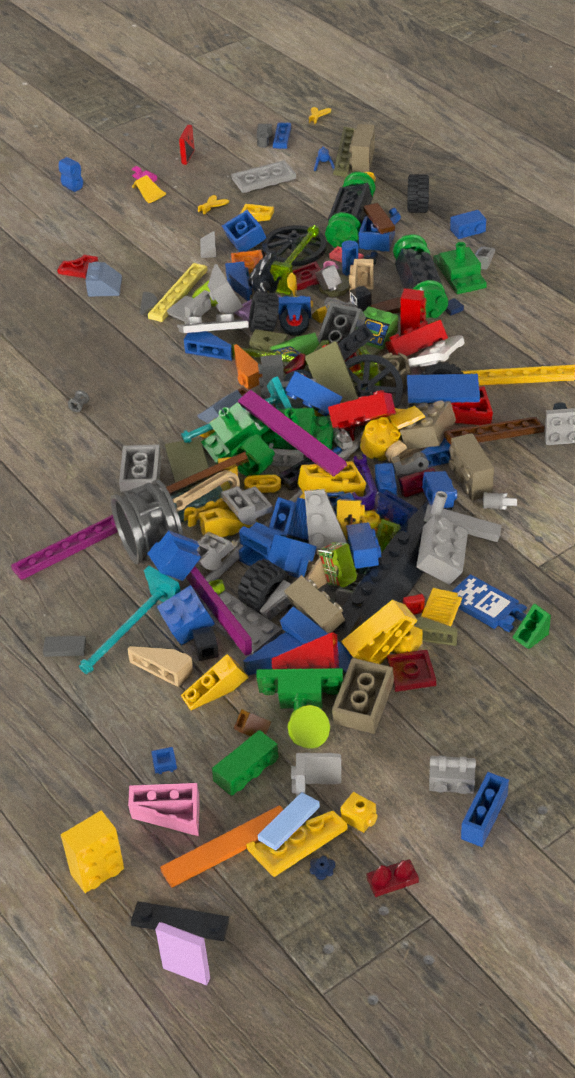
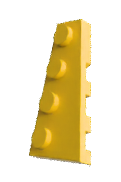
M330 811L307 820L306 824L300 826L277 850L262 842L255 844L253 841L246 844L255 859L275 877L348 830L347 823L334 811Z

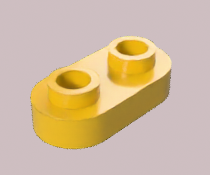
M252 475L244 480V488L246 490L256 486L261 493H273L281 488V479L277 475Z

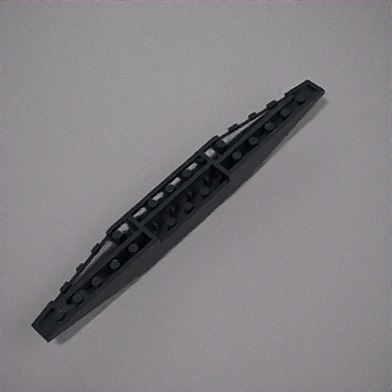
M428 500L398 530L382 552L381 557L378 558L379 565L370 568L343 605L342 615L345 621L333 631V633L337 634V641L342 645L344 644L341 641L391 600L403 603V598L408 596L424 573V571L417 568L423 526L427 523L424 522V517L429 504Z

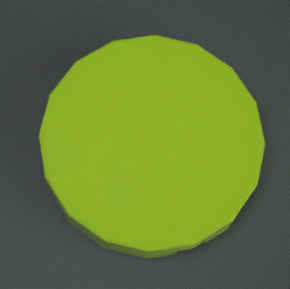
M316 706L299 707L293 711L290 721H288L289 736L297 746L305 749L317 748L325 743L329 736V719L325 712Z

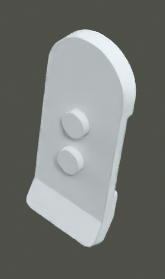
M451 336L448 339L434 343L416 358L408 359L409 366L417 367L420 364V367L436 364L439 361H446L451 353L465 344L463 336Z

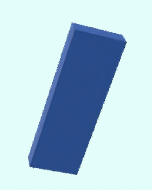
M277 123L273 148L287 149L291 123Z

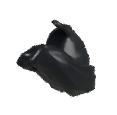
M276 250L267 251L266 255L259 260L251 272L249 285L255 292L275 293L282 277L279 276L274 281V277L270 272L272 264L278 258Z

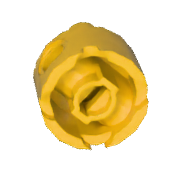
M385 417L372 420L365 426L360 440V449L370 459L379 458L378 461L387 460L385 453L392 444L399 440L400 432Z

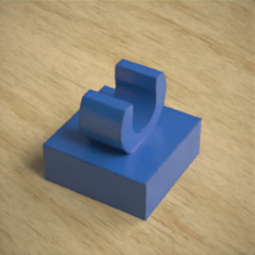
M173 747L151 751L155 774H162V772L166 771L173 772L177 769Z

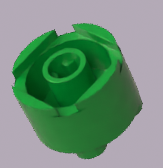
M257 434L247 437L231 452V457L243 452L246 453L249 461L237 466L238 471L246 477L248 475H260L273 463V457L275 456L274 450L269 448L261 436Z

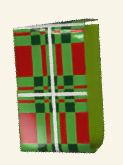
M332 542L318 550L328 584L346 587L356 580L357 574L347 543ZM334 565H336L339 569L338 576L336 574Z

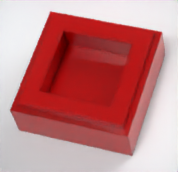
M423 594L404 597L403 604L407 606L413 615L420 614L424 610L425 598Z

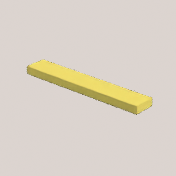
M193 263L148 313V319L163 322L168 316L167 310L188 294L208 271L207 266Z

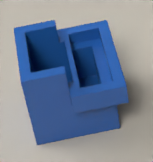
M256 522L250 528L243 526L239 530L240 544L243 545L239 549V561L251 567V565L259 560H268L274 535L281 536V534L259 522Z
M169 530L162 540L156 542L147 553L161 574L181 581L186 578L201 559L200 554L197 552V548L200 546L197 541Z
M275 534L268 560L285 570L290 576L299 578L302 575L304 577L308 562L314 559L317 546Z

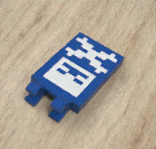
M471 574L451 591L458 593V597L462 598L458 609L493 629L499 626L506 632H511L514 629L512 623L515 621V618L522 621L526 616L523 613L527 609L525 605L519 604L517 599Z

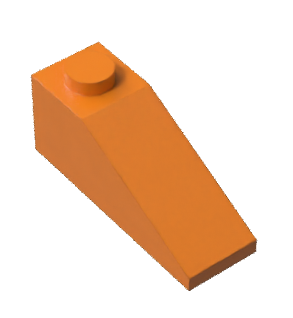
M237 344L234 345L238 381L250 390L259 385V377H262V374H259L258 363Z

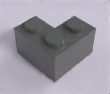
M281 355L261 356V364H258L259 374H262V377H259L261 398L267 399L270 397L267 384L272 378L278 376L280 382H284Z

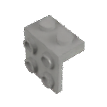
M204 290L195 298L184 296L167 310V314L182 321H185V317L202 316L211 309L208 291Z
M296 753V766H291L292 793H296V797L301 792L306 794V784H340L341 755L334 753Z

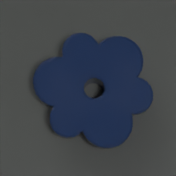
M326 856L313 858L310 861V873L319 880L325 879L326 876H332L333 869L336 866L335 861L328 859Z

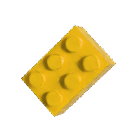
M102 810L61 834L70 874L84 893L91 889H96L101 883L117 876L124 870L117 830Z

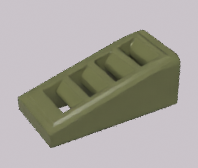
M418 617L416 627L422 629L423 642L457 646L458 629L425 617Z

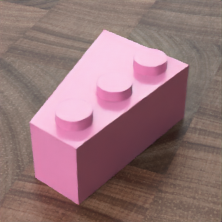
M197 783L129 786L128 806L133 819L199 836V791Z

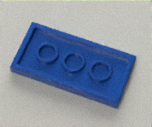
M478 374L407 375L408 403H435L437 401H451V403L480 402Z

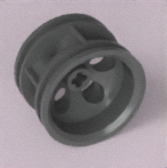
M156 479L152 483L148 482L137 488L122 491L120 495H111V510L118 534L126 552L135 564L141 563L142 559L144 561L150 559L147 553L156 542L162 540L168 530L183 536L176 507L168 490L160 480Z

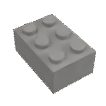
M159 445L123 446L119 478L121 492L137 488L148 482L152 483L156 479L160 480L161 454Z
M435 514L423 526L417 568L450 585L463 572L468 531Z

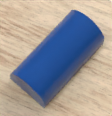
M352 240L342 243V273L347 276L350 274V266L354 265V259H358V243Z

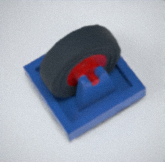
M278 297V314L281 328L289 335H301L308 329L309 319H311L310 297Z

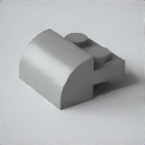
M237 486L221 492L223 501L238 519L246 525H254L257 517L273 512V506L256 486L243 491Z
M207 532L197 541L200 545L197 548V552L201 556L197 564L208 570H217L223 566L221 559L234 546L231 541Z

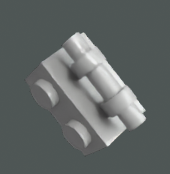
M444 755L431 756L429 791L474 794L475 758L461 756L460 758L446 757Z

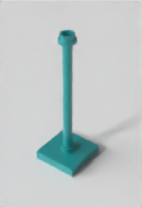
M278 376L272 378L267 384L270 397L265 399V401L269 404H274L277 410L292 409ZM206 424L190 432L185 430L181 433L184 443H191L192 438L211 431L213 428L210 424Z
M148 566L144 573L152 596L88 660L83 659L80 662V670L85 674L91 673L94 670L93 665L159 600L165 602L181 591L179 582Z

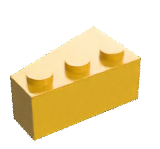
M352 461L346 462L347 466L334 477L317 464L301 465L297 483L303 493H305V490L325 489L326 493L343 491L344 494L349 492L352 494V492H355L359 497H363L366 486L365 480Z
M391 600L341 642L353 658L381 665L387 655L392 652L418 620L405 604Z

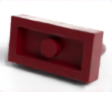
M430 468L399 478L402 496L408 497L423 492L424 472H436L435 469Z
M410 859L402 860L387 867L380 865L375 871L366 873L367 881L375 897L419 883V876Z

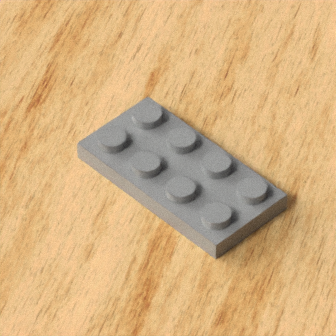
M285 160L231 174L232 180L242 193L296 179V173Z
M223 591L218 595L252 638V654L282 634V628L228 592ZM205 605L215 622V625L212 626L213 629L235 643L207 605Z

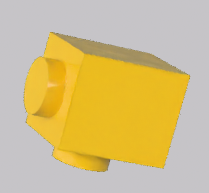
M413 626L392 652L399 654L417 651L422 644V629Z
M352 792L341 806V818L348 825L363 833L369 826L372 827L377 820L376 804L355 792Z

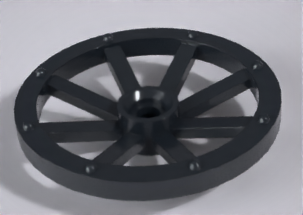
M300 225L275 229L267 234V239L262 242L264 256L270 248L283 245L277 251L278 258L274 263L284 266H301L312 263L321 258L327 248L326 238L320 231ZM315 237L316 239H318V241L309 240L307 238ZM275 238L282 239L280 241L270 243ZM305 244L318 246L319 249L313 252ZM301 248L309 256L297 258V250ZM287 249L292 250V258L280 257Z
M371 354L358 355L345 361L351 379L357 384L355 389L358 397L374 395V392L384 390L385 393H396L393 403L395 408H399L403 398V382L398 370L390 361ZM365 362L363 380H360L349 368ZM370 362L384 366L385 369L369 380ZM390 372L396 381V387L374 386ZM365 386L368 387V390H362V389H363V387H365Z

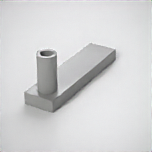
M443 491L436 492L433 504H428L424 522H428L435 514H438L463 527L470 535L498 542L502 525L443 509L447 494Z

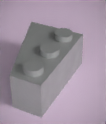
M325 489L305 490L309 544L317 546L316 549H321L332 542L348 544Z

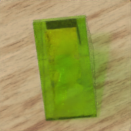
M381 519L376 534L381 554L400 529V525Z

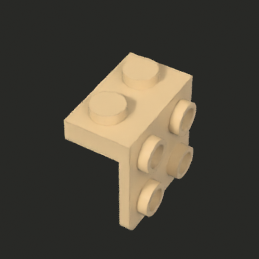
M354 259V265L350 266V290L359 286L373 289V259Z

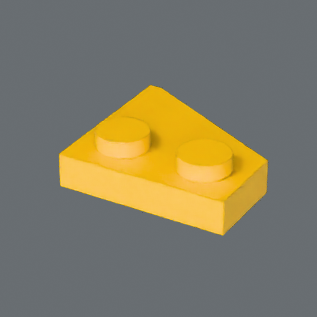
M245 204L241 211L242 213L248 210L257 222L271 219L274 207Z

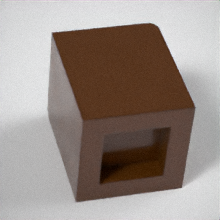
M241 709L233 729L248 736L254 735L259 730L267 734L271 721Z

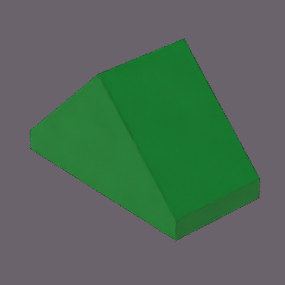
M534 603L512 638L527 649H530L549 635L551 614Z

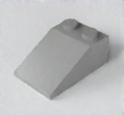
M215 264L208 283V288L210 289L208 294L213 301L216 300L218 302L216 307L220 313L233 314L242 308L243 305L219 266Z

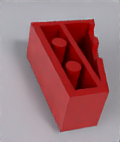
M404 288L401 296L400 336L404 334V330L411 327L416 329L419 323L426 321L425 307L427 299L424 296V291Z
M485 386L479 387L480 402L451 403L456 418L455 423L473 425L492 423L493 411Z
M381 390L374 392V395L362 396L356 400L329 406L332 427L352 429L381 417L386 418L395 415L396 411L392 394Z
M331 632L272 658V669L339 668L337 634Z

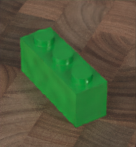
M257 731L212 767L213 782L230 796H233L237 791H241L253 778H257L265 768L277 761L279 758L278 744L262 731Z

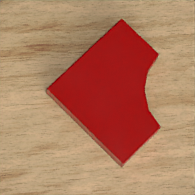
M83 255L76 260L63 261L57 272L61 275L86 278L89 263L98 262V257Z

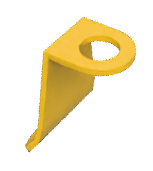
M147 175L136 180L132 185L133 189L138 187L148 203L154 202L166 195V192L162 191Z
M291 272L288 275L287 284L293 292V297H297L296 277Z

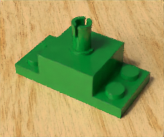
M457 242L455 245L456 250L433 255L434 263L456 294L487 288V282L481 275V262L470 247H466L464 242Z
M238 402L230 408H222L224 413L221 409L219 410V416L209 423L215 432L201 441L216 464H218V459L230 458L232 450L247 437L254 436L255 434L261 436L270 429L246 409L244 410Z
M313 408L278 409L327 448H332L334 428L332 427L330 416H316ZM269 429L261 436L268 447L270 443H274L273 449L298 450L272 429Z
M343 668L257 669L256 678L259 693L264 695L278 693L280 709H294L295 711L299 707L308 705L322 708V692L330 695L339 693L343 683Z

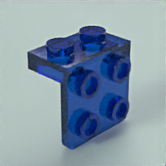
M387 489L383 494L377 492L375 495V512L381 517L390 519L397 527H402L418 510Z

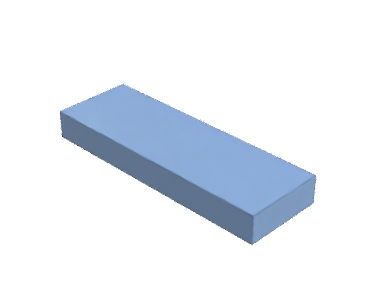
M301 792L258 834V840L277 850L320 807L319 801Z

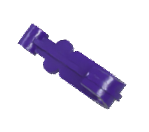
M362 454L363 458L360 460L354 456V464L366 482L365 492L367 495L359 497L355 492H352L354 500H362L361 505H365V510H371L376 507L379 494L368 467L367 457L365 454Z

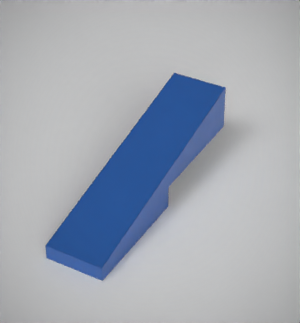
M294 606L280 620L282 629L304 644L328 634ZM338 641L339 668H343V673L346 674L353 657L347 648Z

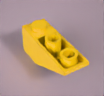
M216 508L199 513L203 536L207 532L219 537L232 536L239 533L243 526L247 528L253 526L242 523L233 511Z
M227 654L181 694V697L189 709L193 710L234 691L249 677L240 664Z

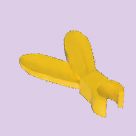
M312 107L309 123L314 121V124H316L318 117L330 113L331 108L318 111V108Z
M212 195L207 203L198 206V212L203 211V214H206L211 210V207L226 205L229 203V200H217V196Z

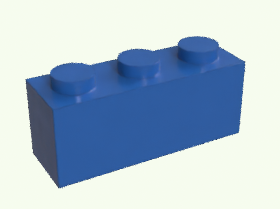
M294 371L285 388L288 391L286 395L295 400L297 397L303 400L302 404L310 408L312 406L319 408L318 412L324 416H328L329 406L339 404L343 398Z
M369 522L346 525L348 544L355 569L379 565L378 558L381 557V549L378 545L375 529H371Z
M487 772L462 822V840L483 847L508 796L509 779Z

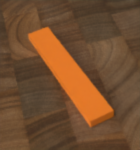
M279 805L160 867L162 874L171 888L246 850V844L253 841L255 844L259 843L258 834L283 811L282 807Z

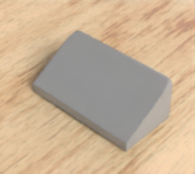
M215 231L200 239L201 258L216 257Z

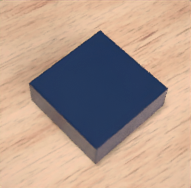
M453 298L448 300V306L445 311L451 316L464 310V305Z

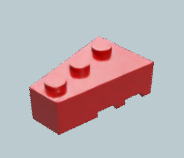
M441 319L430 323L426 320L419 323L416 329L411 327L404 330V334L401 336L395 334L389 337L390 341L385 342L388 352L393 353V355L401 353L409 356L425 347L432 346L438 341L448 339Z

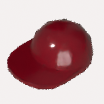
M303 353L298 354L285 366L283 372L287 375L294 370H304L306 355Z

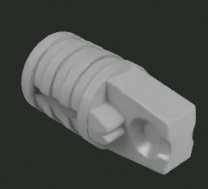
M334 428L332 440L342 449L352 448V439L347 431L342 428Z
M484 492L483 509L507 510V506H517V498L507 497L508 493Z

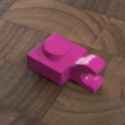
M138 166L132 168L136 172L132 176L137 178V180L145 175L153 182L157 180V175L147 170L142 172Z

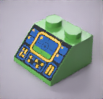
M368 307L363 312L366 316L364 323L372 332L374 338L367 342L366 345L383 350L386 346L385 342L390 341L389 337L398 332V315Z
M316 333L298 336L271 347L272 351L289 361L300 353L307 356L321 349Z

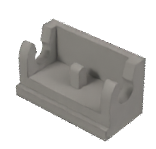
M270 443L269 448L273 449L274 443ZM273 449L275 456L270 466L292 467L304 460L306 456L299 450Z

